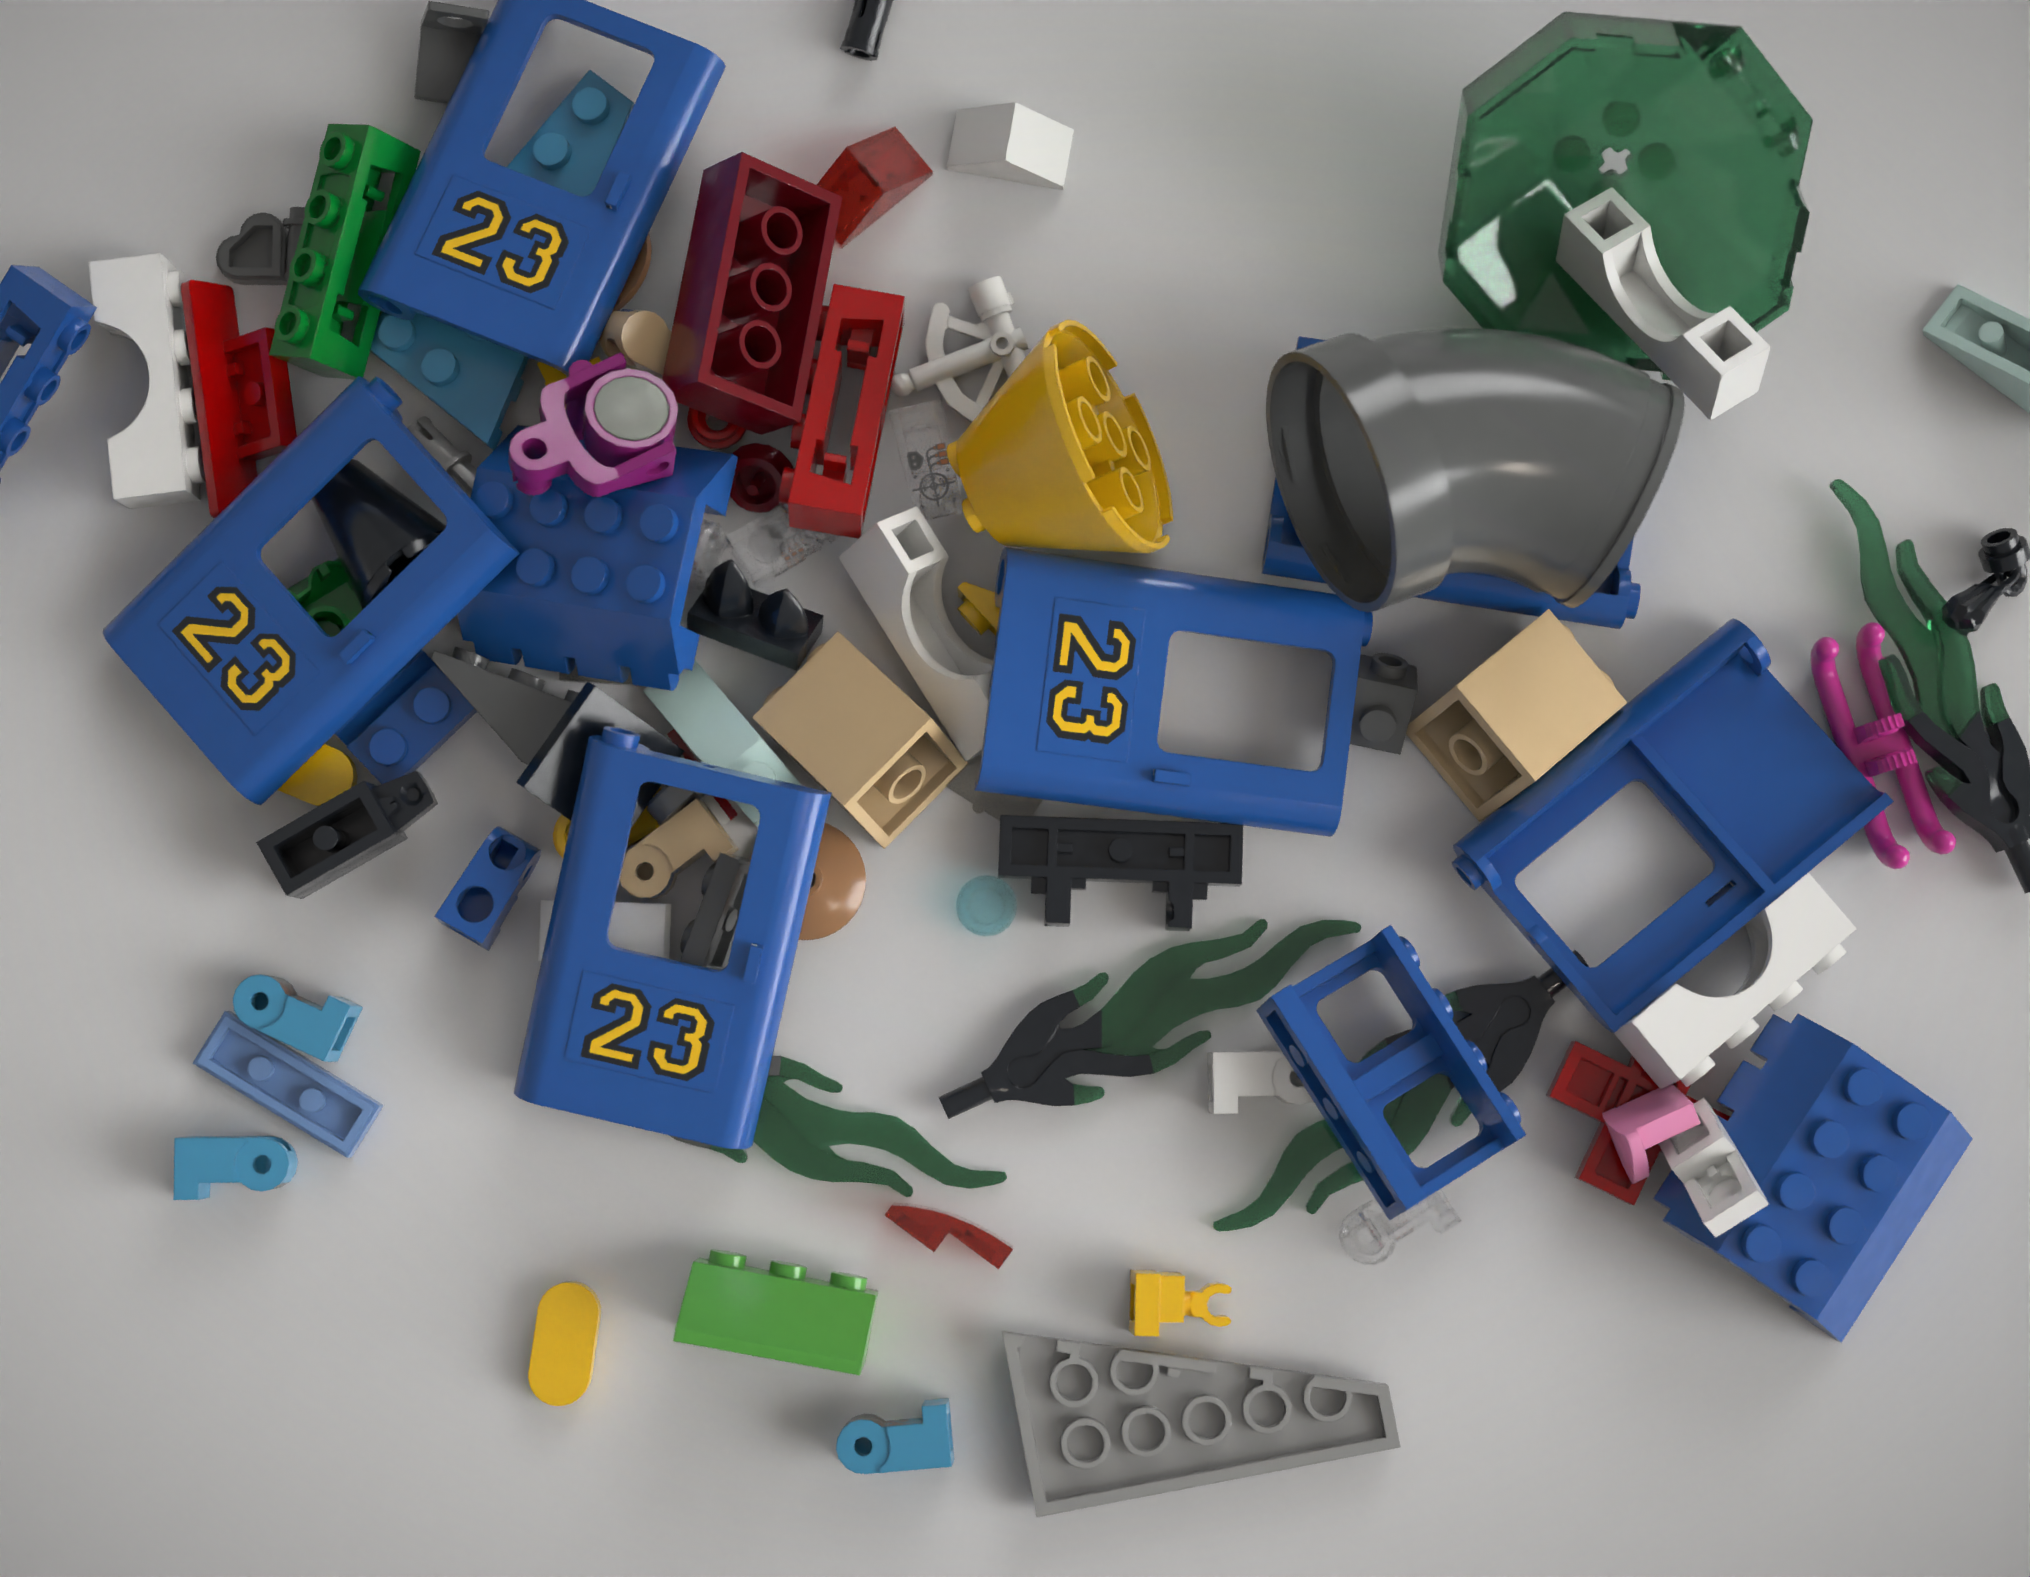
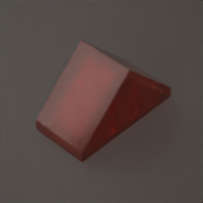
M896 127L847 146L816 184L842 196L835 234V241L841 248L846 246L933 175L931 168Z

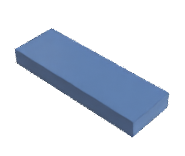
M231 1011L223 1013L193 1061V1064L346 1158H352L384 1106L277 1039L247 1026Z

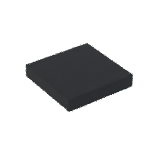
M587 681L516 783L571 821L589 736H602L604 727H617L640 734L639 744L648 747L650 751L680 758L685 751L604 691ZM645 782L641 785L632 826L662 784Z

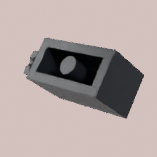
M418 771L378 786L362 781L256 843L285 895L304 899L408 839L404 831L438 805V802L427 781Z

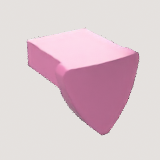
M1673 1084L1663 1089L1653 1090L1617 1108H1612L1602 1113L1618 1156L1633 1184L1649 1177V1164L1645 1149L1701 1124L1693 1103Z

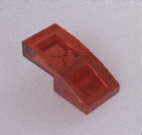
M894 1202L885 1214L887 1218L933 1252H935L948 1233L952 1234L997 1269L1002 1266L1013 1251V1245L994 1232L959 1215L934 1207Z

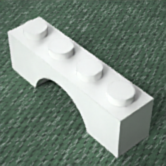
M1613 187L1564 214L1556 262L1709 420L1758 392L1771 346L1731 306L1718 313H1708L1692 305L1678 292L1658 259L1653 243L1651 226Z
M161 253L90 261L88 264L92 302L97 307L94 312L95 322L110 334L135 342L146 359L149 371V391L141 412L127 428L107 439L113 499L129 509L201 501L200 483L206 481L201 446H195L193 424H197L198 419L194 388H189L187 365L191 364L186 329H183L181 307L183 306L181 284L186 282L182 270H176V267Z
M916 506L877 522L838 558L965 761H968L982 754L993 660L985 658L970 649L953 629L947 617L942 598V577L949 556Z
M1809 872L1745 924L1751 943V964L1745 981L1734 995L1707 997L1693 993L1675 984L1665 990L1614 1033L1660 1089L1679 1080L1686 1087L1693 1084L1715 1065L1714 1061L1709 1057L1712 1052L1724 1042L1730 1049L1736 1047L1759 1028L1753 1017L1767 1005L1774 1012L1779 1010L1803 990L1797 980L1812 968L1818 975L1847 952L1840 943L1856 930V927Z

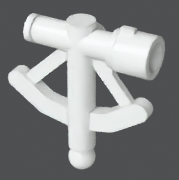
M1001 276L983 280L968 288L978 318L981 319V322L978 324L950 316L949 307L945 303L939 302L933 306L925 339L928 362L909 369L907 374L898 373L893 377L891 391L896 396L905 397L915 389L918 392L936 385L948 406L972 423L990 401L1003 369H1005L1009 378L1025 359L1023 351L1029 349L1021 327L1014 328L1009 313L1012 312L1011 305L1014 304L1011 293H1007ZM946 328L984 340L948 355L944 353L943 342ZM993 363L976 402L962 394L953 378Z

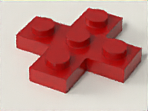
M1571 1041L1546 1094L1547 1097L1600 1122L1574 1178L1634 1206L1647 1178L1634 1184L1630 1181L1618 1156L1602 1113L1628 1103L1659 1087L1633 1056L1626 1066L1577 1041ZM1681 1080L1673 1083L1693 1104L1698 1101L1687 1096L1690 1086L1686 1087ZM1712 1108L1716 1115L1727 1121L1729 1120L1730 1116ZM1659 1144L1645 1149L1649 1173L1659 1152L1663 1153Z

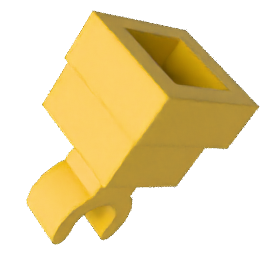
M1130 1270L1129 1332L1134 1336H1159V1322L1184 1323V1316L1200 1317L1212 1326H1227L1231 1323V1319L1226 1315H1211L1208 1311L1207 1303L1212 1295L1216 1293L1229 1294L1232 1292V1288L1225 1283L1212 1282L1203 1286L1200 1291H1185V1276L1179 1272Z

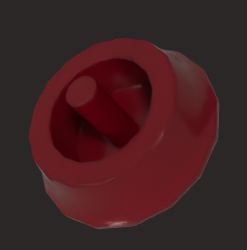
M751 443L735 450L732 454L736 455L738 460L730 493L733 501L739 507L755 513L776 511L785 506L786 504L779 503V491L784 468H793L789 459L781 451L767 444Z

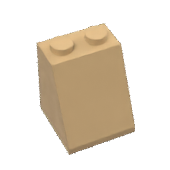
M1548 609L1410 722L1406 734L1480 822L1537 781L1622 708L1627 701L1615 688L1611 678L1598 668L1577 643L1571 630L1562 624L1551 610Z
M839 631L826 643L816 647L808 656L805 665L784 686L773 690L765 699L763 707L752 717L826 792L832 793L831 797L883 849L969 764L934 720Z

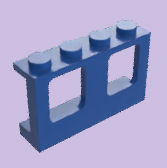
M1392 925L1381 930L1370 941L1294 986L1290 984L1275 993L1256 1010L1389 1221L1526 1136L1520 1125L1521 1115L1517 1106L1508 1095L1503 1092L1499 1093L1486 1073L1487 1063L1482 1052L1472 1041L1464 1039L1452 1020L1454 1014L1449 1001L1440 990L1430 986L1419 969L1420 960L1415 948L1405 937L1398 936ZM1378 971L1383 974L1409 1014L1413 1026L1409 1033L1363 1061L1354 1063L1344 1056L1317 1013V1004L1320 1000L1365 973ZM1444 1074L1450 1078L1477 1120L1479 1133L1475 1138L1429 1167L1420 1168L1413 1164L1384 1118L1383 1110L1388 1103L1432 1076Z

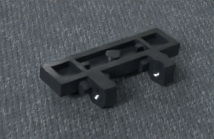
M1000 815L998 878L1031 879V894H1045L1044 926H1070L1071 890H1086V881L1152 884V893H1166L1165 930L1190 931L1192 929L1193 900H1206L1208 886L1240 887L1242 885L1243 825L1210 822Z

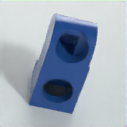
M497 826L482 843L434 917L444 926L489 951L501 931L502 923L518 899L517 894L535 869L541 855V850L506 829Z

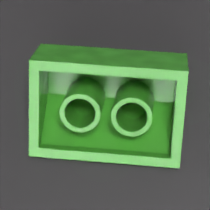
M715 1249L710 1250L709 1259L698 1258L693 1261L673 1341L860 1376L866 1362L878 1290L866 1288L868 1278L843 1272H831L830 1281L805 1277L806 1266L771 1260L769 1270L745 1266L746 1255Z

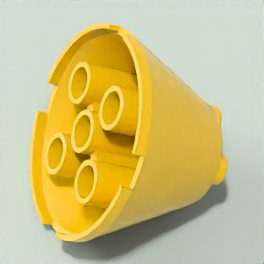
M1064 320L1050 327L959 439L948 444V460L955 473L961 477L968 497L962 501L963 513L973 531L980 533L987 530L997 542L1007 547L1151 553L1164 548L1169 543L1170 537L1168 534L1162 536L1163 525L1173 521L1172 498L1163 460L1150 424L1135 392L1124 397L1109 372L1110 369L1117 367L1118 363L1098 337L1083 324L1075 320Z

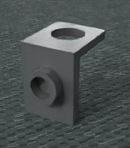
M428 1L421 19L415 99L449 103L488 22L489 10Z

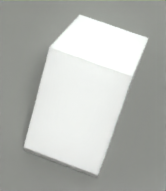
M1017 102L957 109L947 170L1064 190L1074 130Z

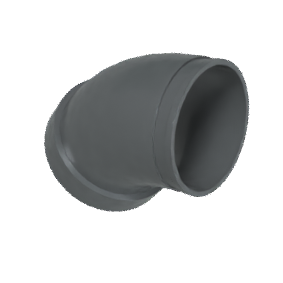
M1441 328L1393 334L1374 340L1359 334L1348 333L1284 354L1275 363L1269 377L1266 395V423L1276 479L1296 534L1322 579L1340 599L1354 609L1362 612H1372L1427 593L1437 588L1446 574L1477 573L1506 579L1534 592H1544L1554 597L1556 602L1568 608H1575L1589 599L1609 576L1647 514L1673 455L1682 425L1685 402L1681 389L1668 383L1661 384L1651 379L1646 372L1586 347L1542 335L1500 329Z

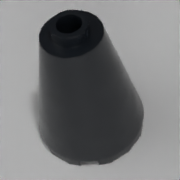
M351 459L312 498L362 609L380 594L446 528L445 524L355 459Z

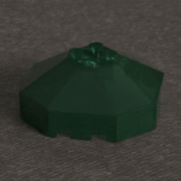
M1562 12L1462 89L1438 248L1442 281L1483 329H1500L1546 336L1592 349L1640 370L1660 372L1662 380H1671L1556 262L1564 214L1613 187L1651 226L1653 243L1658 259L1678 292L1692 305L1708 313H1718L1731 306L1758 332L1787 312L1790 307L1794 289L1791 277L1797 252H1802L1810 215L1799 184L1813 119L1742 26ZM1610 147L1616 153L1622 152L1624 149L1630 151L1631 153L1625 158L1628 169L1621 174H1618L1614 169L1603 173L1599 170L1605 163L1603 151Z

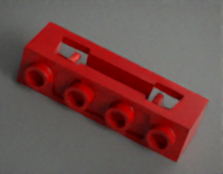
M833 284L829 306L822 305L816 341H821L818 359H812L806 390V394L810 395L807 413H802L801 422L793 424L790 448L799 449L795 468H784L780 484L779 503L788 505L789 527L856 539L862 536L904 327L905 296ZM842 345H847V367L865 370L850 443V470H853L851 484L846 483L847 456L827 453L842 381ZM872 347H878L877 357L870 356ZM817 464L823 465L822 475L815 474Z

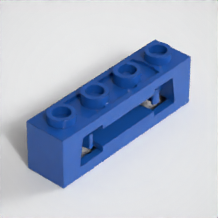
M11 265L0 283V378L19 346L24 347L26 344H31L26 355L16 356L0 383V471L8 457L16 454L29 438L31 428L28 426V423L37 408L48 402L57 391L61 381L58 373L68 356L76 353L86 342L91 331V326L88 322L97 309L92 303L37 266Z

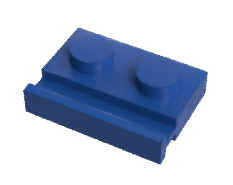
M421 649L335 735L381 784L414 772L477 711L427 653Z

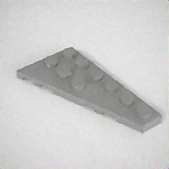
M1002 1331L1036 1517L1401 1447L1390 1390L1386 1383Z

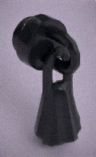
M2013 528L1995 530L1984 536L1981 540L1982 548L1978 556L1983 570L1994 574L1987 577L1980 584H1974L1965 591L1953 595L1943 606L1942 620L1958 634L1968 636L1970 632L1977 631L2002 594L2006 597H2017L2024 590L2027 583L2025 563L2030 559V549L2026 538L2018 535L2017 531ZM1997 581L1998 586H1993L1992 584Z

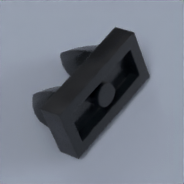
M730 559L719 564L708 576L704 590L688 611L687 629L797 671L822 633L824 615L803 608L798 599L787 588L770 595L751 589L740 568Z

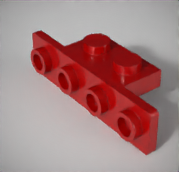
M189 280L181 284V294L209 512L212 518H216L258 476L256 461L281 453L297 437L288 364L269 355L275 329L264 327L239 336L233 288L229 285Z

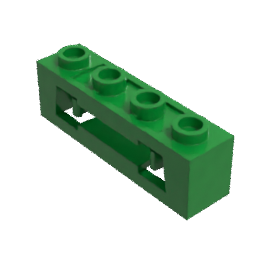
M328 124L325 139L320 147V158L310 197L305 205V216L297 248L290 264V275L280 314L275 322V333L269 355L321 377L355 380L358 376L364 377L380 310L364 301L358 295V289L417 169L420 150L371 125ZM382 173L395 174L386 210L372 211L375 200L382 202L385 196L384 192L378 190ZM349 303L361 306L352 342L341 336L343 322L351 321L354 317V312L348 309Z

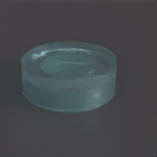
M984 875L971 879L962 887L957 897L956 910L960 922L968 931L978 936L990 937L1004 932L1012 924L1016 915L1017 902L1013 890L1005 881L995 876Z

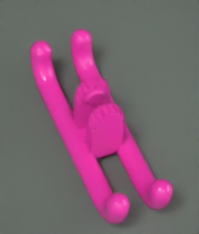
M1871 622L1865 624L1856 637L1857 659L1877 717L1876 721L1859 727H1855L1836 669L1835 657L1838 655L1839 645L1833 638L1822 637L1816 641L1811 649L1810 663L1814 682L1835 745L1875 788L1872 776L1895 770L1911 820L1923 844L1931 852L1940 855L1952 852L1956 845V838L1951 832L1942 828L1937 818L1910 737L1903 729V726H1905L1904 719L1881 652V643L1885 637V630L1880 624ZM1883 810L1864 826V830L1871 848L1881 863L1892 869H1901L1908 864L1910 854L1905 847L1897 844Z

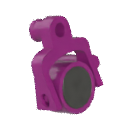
M622 352L594 365L587 360L575 361L569 368L567 378L551 383L542 389L539 405L541 423L519 431L510 441L508 462L513 472V482L518 481L516 488L528 495L542 494L552 485L553 478L568 473L574 484L584 493L593 497H601L620 489L672 476L677 450L673 441L678 414V405L674 393L662 379L649 372L626 369L627 361ZM579 440H584L586 450L583 448Z

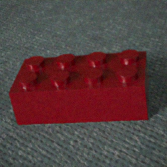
M740 152L703 170L662 380L674 393L677 403L759 435L801 422L842 196L744 152Z

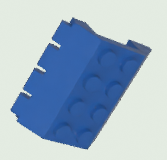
M517 425L477 467L470 499L515 547L519 554L457 614L462 639L473 642L476 654L492 662L517 665L523 656L525 667L566 674L572 673L576 664L578 676L621 683L628 679L631 672L633 685L670 691L675 690L681 672L683 670H693L700 637L699 634L681 626L680 623L704 513L726 516L738 457L729 453L675 446L677 450L672 476L620 489L601 497H593L584 493L576 486L568 473L553 478L552 485L544 493L528 495L516 488L518 481L513 482V472L508 462L510 441L516 433L529 427ZM579 440L583 448L586 450L584 440Z
M1773 1014L1750 1049L1754 1055L1766 1061L1762 1069H1759L1743 1060L1717 1099L1721 1106L1732 1112L1728 1121L1718 1115L1717 1117L1750 1169L1769 1205L1715 1238L1704 1225L1684 1184L1672 1170L1653 1199L1669 1210L1662 1221L1691 1241L1703 1245L1720 1255L1791 1304L1789 1308L1842 1343L1973 1138L1952 1112L1854 1043L1800 1014H1797L1791 1023Z

